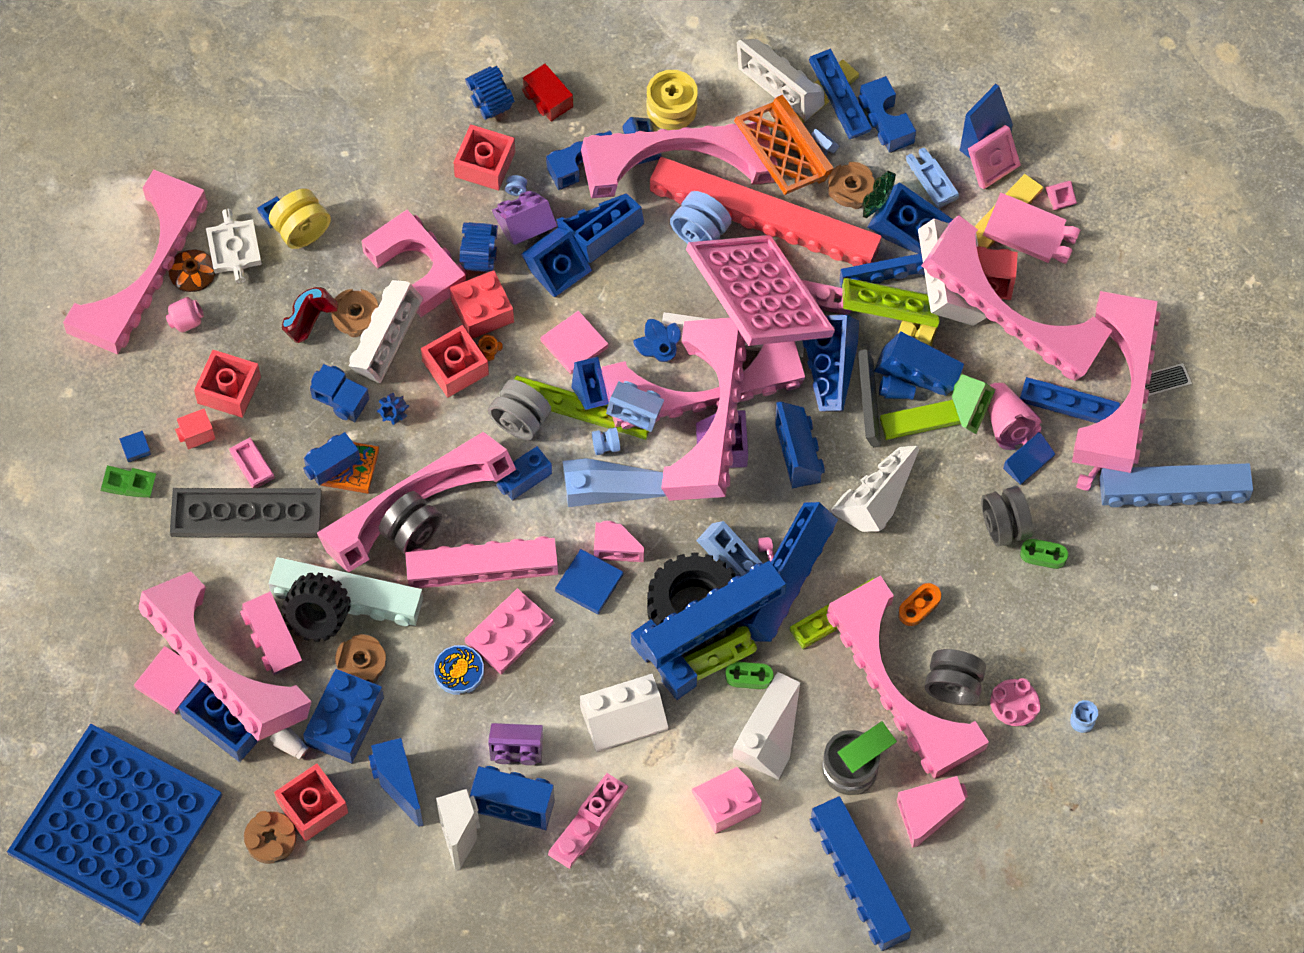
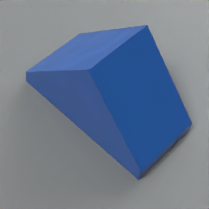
M599 357L574 362L571 388L585 410L609 404Z

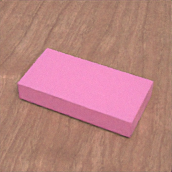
M251 437L229 448L230 454L252 488H258L275 479L273 472Z

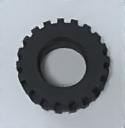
M691 552L689 557H685V554L677 555V560L674 562L672 559L664 562V569L660 567L656 570L654 578L650 580L648 586V619H652L656 625H659L670 614H678L671 605V599L680 590L688 587H700L708 591L715 588L721 589L728 585V582L736 576V573L732 568L726 569V563L721 559H718L716 562L713 560V555L705 554V557H700L699 552ZM738 622L692 649H698L699 651L731 635V632H735L738 628Z

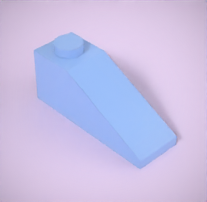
M724 521L712 523L696 540L709 555H713L715 561L721 559L726 563V569L732 568L736 576H743L754 565L762 563Z

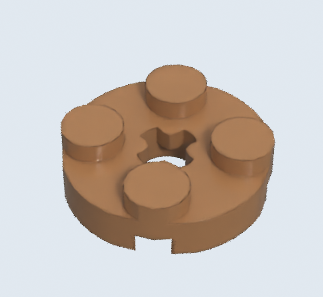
M849 162V165L836 166L830 173L828 180L829 196L842 206L852 207L853 209L861 208L874 195L876 183L872 176L873 173L867 166L858 162ZM855 181L856 188H849L846 183Z
M347 289L335 297L339 305L337 312H331L332 320L336 328L341 332L348 334L350 337H358L365 329H368L372 321V313L378 308V302L374 295L366 290L353 291V289ZM352 308L354 310L361 309L360 314L357 316H352L350 310Z
M363 634L352 636V639L341 643L335 655L338 670L371 683L377 682L378 678L383 674L387 662L386 653L379 641L372 636ZM360 655H365V660H367L366 663L358 665L357 662L354 661V659L359 658Z
M260 811L249 821L245 828V846L251 857L261 863L271 864L282 858L284 860L293 852L296 845L294 825L287 816L279 812ZM274 832V836L277 839L266 843L264 835Z

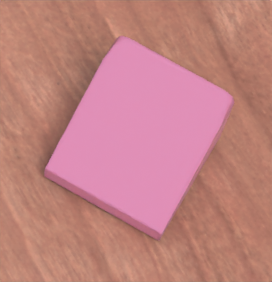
M1064 181L1045 187L1054 210L1077 204L1071 181Z

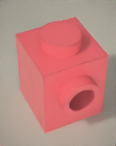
M205 409L177 418L179 428L175 429L180 443L185 441L188 450L215 440L214 431Z

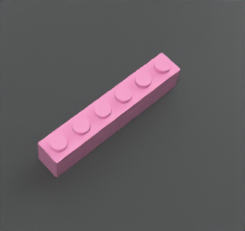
M546 536L537 537L535 540L514 539L505 543L490 541L485 545L463 544L461 547L454 548L440 546L433 550L418 548L413 549L411 552H405L408 586L419 589L558 575L555 538Z

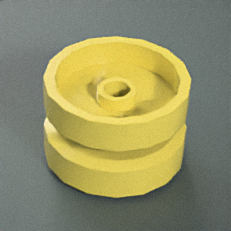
M665 70L657 73L650 79L647 86V115L652 123L662 129L679 130L687 127L694 121L697 114L698 100L697 85L694 79L687 73L679 70Z
M298 189L287 194L275 204L270 212L269 222L281 234V238L288 247L299 249L308 246L323 235L329 227L331 217L327 210L319 204V200L311 190Z

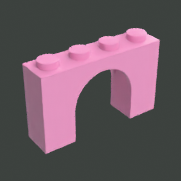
M408 209L362 240L364 254L377 268L396 255L406 251H418L431 259L433 266L429 273L412 285L423 297L416 312L420 317H423L451 297L450 287L466 281L467 273L462 265L459 263L456 265L452 260L450 252L445 247H440L435 235L431 231L427 232L420 218L417 215L413 216Z

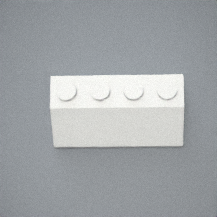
M740 39L737 42L739 70L774 98L784 95L795 113L803 121H807L825 105L823 88L819 84L811 82L801 70H796L792 67L786 58L778 56L768 44H763L758 39Z
M392 280L390 285L384 289L382 301L379 307L373 311L372 321L368 329L363 331L360 338L361 343L350 357L349 367L355 373L381 384L423 300V297L411 283Z

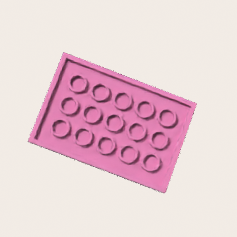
M771 235L688 243L687 252L749 346L829 338L833 336L835 329Z

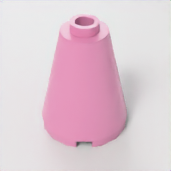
M993 383L990 385L996 390L988 406V411L999 447L1004 450L1016 449L1015 445L1021 443L1024 445L1038 432H1041L1040 423L1042 422L1039 416L1005 383Z

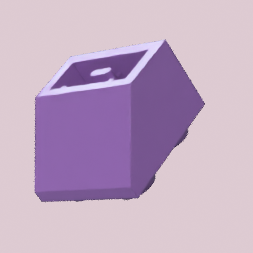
M523 192L519 195L518 199L500 202L497 208L492 209L507 240L514 245L557 227L548 200L536 192Z
M738 410V423H735L734 428L736 442L732 444L731 451L733 464L729 468L748 466L745 410ZM716 414L696 423L697 444L710 428Z
M491 723L488 742L490 761H495L497 764L520 762L523 765H535L536 763H542L543 725Z

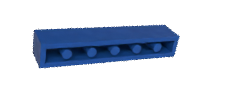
M820 502L803 503L771 561L786 583L785 594L737 623L739 627H748L751 638L756 642H771L777 635L778 628L783 619L788 615L794 599L799 595L805 579L810 575L815 561L821 555L826 541L834 531L838 519Z
M770 560L764 564L758 563L747 574L732 578L728 585L723 588L711 590L707 597L699 602L698 600L692 601L680 613L670 614L664 619L663 623L656 627L652 625L646 628L642 635H640V645L656 669L784 595L786 583Z
M838 796L812 808L811 818L809 819L811 827L815 833H820L823 839L821 841L823 850L827 855L831 854L835 862L833 863V868L839 878L843 877L846 883L844 886L850 900L854 899L857 903V914L863 923L867 922L870 928L868 933L873 944H878L881 951H884L909 939L912 930L841 797Z

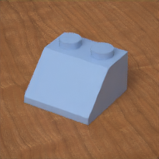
M618 381L609 400L606 414L652 432L664 399L660 398L661 396L654 391L647 390L645 392L637 389L638 386L634 383Z

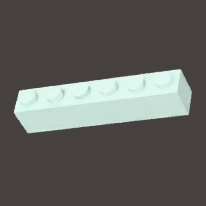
M276 558L268 584L271 593L277 598L285 599L292 584L300 576L304 575L306 577L307 573L311 572L317 575L319 572L323 573L325 577H328V575L332 576V580L342 583L341 588H346L348 591L346 596L350 597L351 601L349 604L351 606L349 614H364L378 621L387 619L401 626H416L423 602L422 589L284 558Z

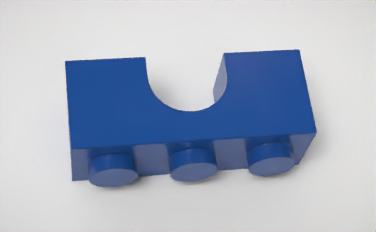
M887 76L861 85L858 101L861 108L866 109L870 125L878 131V139L881 145H885L890 153L914 144L916 130L907 113L892 116L885 112V110L895 107L896 93Z
M607 131V132H605V133H597V134H595V135H599V136L612 135V132H611V131ZM583 141L575 142L570 147L562 150H555L546 156L547 170L558 190L580 182L578 165L583 163L581 152Z
M652 619L631 633V645L646 663L651 660L640 645V635H642L646 628L652 625L657 626ZM681 655L657 669L661 675V682L676 700L697 687V674Z

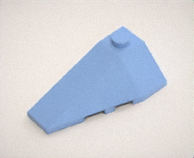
M588 458L563 461L568 507L666 497L661 489L663 472Z

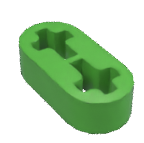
M1028 539L1021 546L1020 556L1026 563L1059 569L1066 564L1068 551L1063 545L1058 543ZM1030 547L1035 548L1034 555H1029L1028 550ZM1054 552L1059 553L1058 560H1054Z
M735 662L727 666L725 672L726 681L730 686L749 689L768 688L774 676L773 670L768 665L748 662ZM735 670H740L739 673L741 675L739 679H734L733 674ZM760 672L765 673L764 681H759L758 676Z

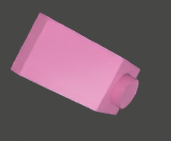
M613 521L596 522L595 557L609 561L644 562V547L621 524Z

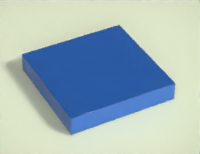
M580 549L555 587V592L598 615L624 574L623 571Z

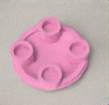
M1027 679L1005 680L992 691L990 699L992 711L997 719L1007 725L1015 727L1027 725L1035 719L1040 711L1039 696Z

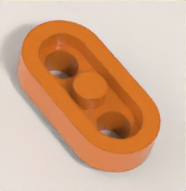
M931 583L922 584L901 603L898 612L900 621L907 626L918 625L939 605L941 600L940 589ZM930 596L932 600L926 601L924 597ZM912 612L915 614V616L908 617L907 613Z

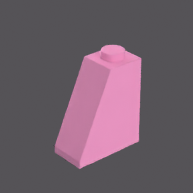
M957 776L898 792L897 804L912 848L919 846L963 809L968 795L964 783L960 784Z

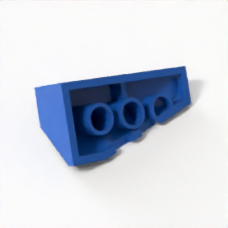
M827 315L826 318L835 329L833 336L802 340L809 359L807 363L812 372L813 388L819 411H843L858 347L859 320L849 315Z

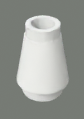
M291 727L273 734L270 738V741L274 743V747L299 760L309 749Z

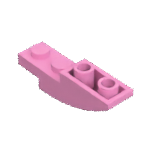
M606 773L580 806L576 817L551 847L548 856L570 869L579 856L585 854L626 793L628 786Z

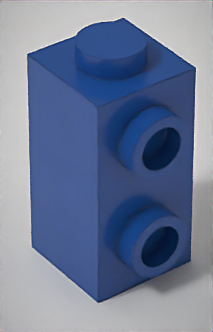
M346 432L341 435H335L323 446L313 448L306 454L303 470L309 480L314 479L320 486L359 462V450Z
M536 446L513 461L516 470L500 479L496 485L503 495L507 494L513 501L552 475V464L539 447Z

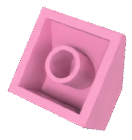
M738 767L691 790L715 834L761 812L762 801L750 779Z

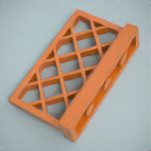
M784 95L776 97L772 103L735 118L734 122L784 195L814 182L820 184L826 181L834 169ZM769 111L774 118V122L762 118L763 113ZM744 121L756 122V130L747 127ZM764 125L773 128L772 134L769 135L761 132L760 126ZM776 130L783 132L787 137V141L775 137ZM758 137L770 141L769 148L760 146L757 141ZM773 143L784 146V154L772 150ZM789 148L796 150L800 159L789 156ZM773 156L783 160L781 167L774 165L770 157ZM786 161L798 165L797 172L786 169ZM802 167L809 169L813 176L809 177L801 174ZM783 175L795 178V183L788 186L783 179Z

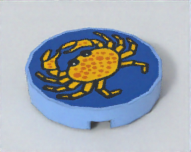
M454 645L446 648L438 655L434 663V676L437 684L445 692L453 695L470 693L480 685L484 677V663L481 656L474 649L464 645Z

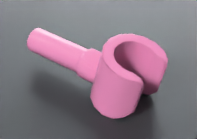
M1094 467L1088 476L1080 474L1076 488L1089 491L1093 479L1101 468Z
M769 537L759 538L758 550L759 552H767V557L771 562L774 557L772 539Z

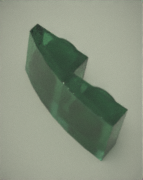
M887 171L875 180L873 191L863 199L864 218L871 216L887 201L895 183V173Z

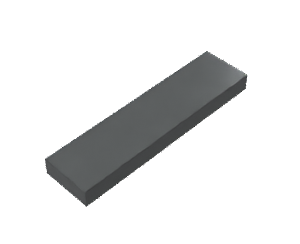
M865 349L858 352L866 439L874 448L881 446L874 361L868 350Z

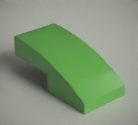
M107 465L100 491L132 497H150L156 473L136 468L128 471Z
M881 721L837 753L850 771L854 773L893 746L897 741L883 721Z

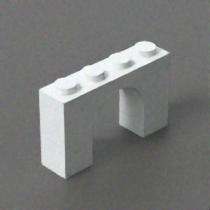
M932 219L918 229L923 262L949 223ZM975 234L976 247H978L977 235ZM924 268L932 314L972 326L987 318L985 313L977 307L969 305L965 298L958 293L950 291L945 283L938 278L930 276Z

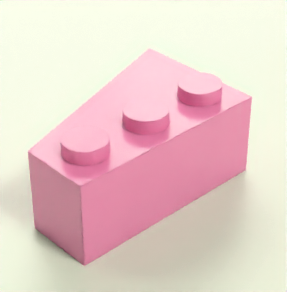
M271 591L242 604L241 617L245 625L249 624L253 632L250 636L255 647H260L264 655L261 657L266 671L271 670L273 675L302 662Z

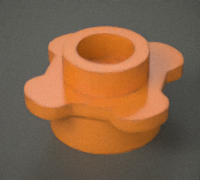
M484 335L479 340L477 347L487 361H493L496 353L503 349V344L497 342L496 338L491 335Z

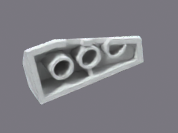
M918 446L897 448L878 465L879 470L870 476L866 475L860 480L862 485L855 491L849 489L832 507V513L862 532H878L884 529L886 523L894 514L919 452Z
M777 672L741 732L733 748V759L779 780L790 759L800 682Z

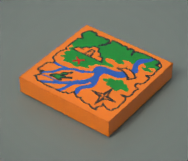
M353 442L359 450L360 461L326 481L321 486L369 494L379 454V446Z

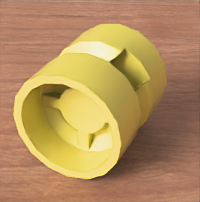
M902 321L898 333L901 331L932 347L937 327Z

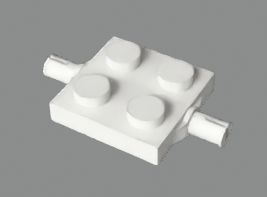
M225 209L222 211L224 223L219 226L206 228L215 274L234 271L235 282L240 283V275L241 282L243 283L245 282L243 269L262 265L253 219L242 222L234 221L232 210L227 209L229 215L227 217Z

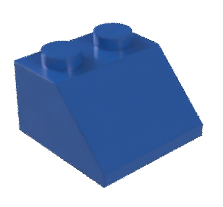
M555 229L521 253L531 273L553 297H556L592 271L571 231L565 229Z

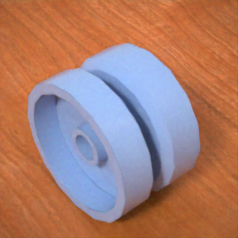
M691 191L683 200L681 207L670 218V225L673 231L688 244L689 242L720 240V235L728 229L732 218L727 209L715 198L706 193Z

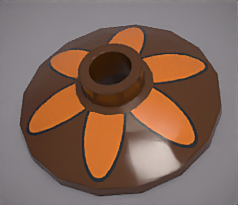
M197 249L185 250L174 257L175 260L172 268L168 270L172 284L179 290L186 292H197L207 288L215 277L211 256ZM190 265H195L192 269L187 268Z

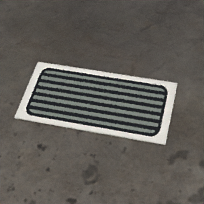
M1181 363L1153 371L1150 384H1145V389L1149 390L1148 396L1192 383L1184 364Z

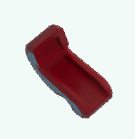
M323 287L308 289L294 301L292 315L284 318L282 330L295 343L304 342L308 339L320 313L337 312L339 304Z

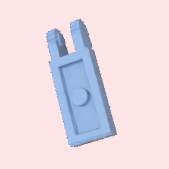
M921 148L918 152L924 163L922 165L919 164L912 154L906 156L911 170L914 171V174L938 209L959 198V193L936 159L931 157L926 148Z

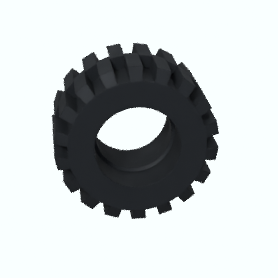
M313 572L307 573L306 577L302 575L298 580H295L281 608V613H284V622H288L287 627L289 630L293 629L295 631L294 634L298 637L302 635L304 640L309 641L311 638L314 642H320L321 638L326 641L331 636L337 635L351 607L349 606L351 602L350 597L346 596L348 591L346 588H341L342 583L340 581L335 582L332 580V576L328 575V577H325L323 573L319 572L317 575H314ZM307 602L321 606L325 612L313 609Z

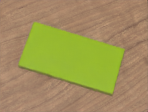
M848 278L843 280V309L938 327L939 315L931 313L928 294Z

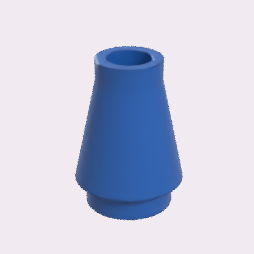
M891 375L882 377L879 395L884 396V399L913 400L915 396L916 386L910 385Z

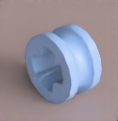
M519 175L507 177L505 191L508 194L519 196L521 193L526 192V178Z

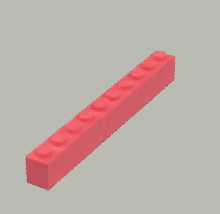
M660 157L650 178V191L659 197H668L682 204L691 191L706 193L727 209L732 218L731 221L740 223L745 228L762 231L766 235L784 239L789 244L801 245L814 253L820 252L834 260H842L853 266L873 263L880 249L881 235L664 157Z

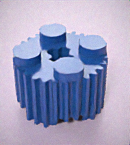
M489 66L465 78L469 90L473 91V95L470 98L475 108L480 107L479 109L484 120L509 110L512 103L515 102L510 88L507 89L502 79L504 76L498 66Z
M463 222L462 233L464 236L460 246L459 262H462V267L465 270L493 271L497 257L495 240L498 235V225Z

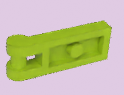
M742 626L736 629L733 634L684 657V659L697 674L698 681L753 654L757 650L755 641L750 639L751 633L748 627ZM742 643L740 647L735 648L736 645Z

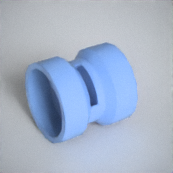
M616 427L609 428L606 432H601L600 430L592 431L596 455L604 454L605 451H620Z
M1082 700L1075 704L1070 717L1072 728L1080 733L1091 731L1098 717L1097 706L1088 700Z

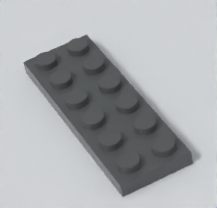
M173 488L170 536L318 537L317 532L320 531L322 490L321 488Z

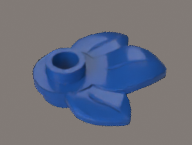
M648 319L644 329L645 336L633 341L636 350L645 357L654 356L660 362L673 360L677 353L676 344L681 339V331L678 325L672 323L665 327L658 320ZM662 347L669 348V350L665 353L660 351Z

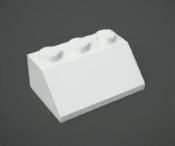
M653 674L580 696V708L596 752L668 730L661 696Z
M467 789L436 798L440 824L455 871L460 870L477 840L476 829L480 828L478 807L474 796L469 797Z

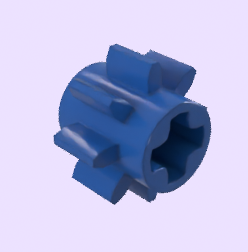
M393 392L387 398L383 397L379 400L382 406L377 412L382 416L383 422L387 420L395 425L399 420L407 417V414L404 412L409 405H406L403 399L404 396L395 397Z

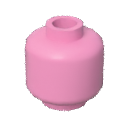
M189 297L172 303L168 307L169 314L166 315L169 326L172 329L176 328L182 333L199 326L201 318L204 317L203 310L196 299L192 300Z

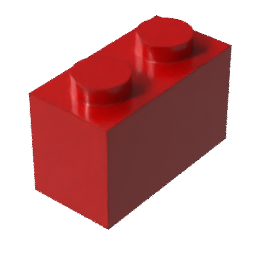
M546 63L523 77L522 91L528 100L532 99L539 113L542 116L546 115L550 121L573 108V94Z

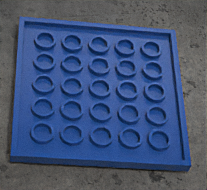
M90 723L7 850V853L20 862L141 926L223 795L222 792Z

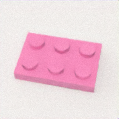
M517 588L465 638V643L474 649L497 672L502 674L554 623L551 617Z

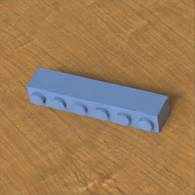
M1250 463L1132 467L1131 473L1102 468L1099 478L1102 505H1109L1110 507H1121L1131 504L1137 507L1148 504L1168 506L1172 503L1193 505L1197 502L1218 504L1222 501L1243 503L1250 500L1253 492Z

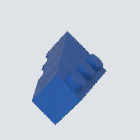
M627 193L601 202L599 207L594 209L577 211V215L564 219V217L556 219L558 228L571 231L589 264L644 225L642 207Z
M900 331L883 347L874 371L885 376L891 375L906 383L947 396L959 380L964 363Z

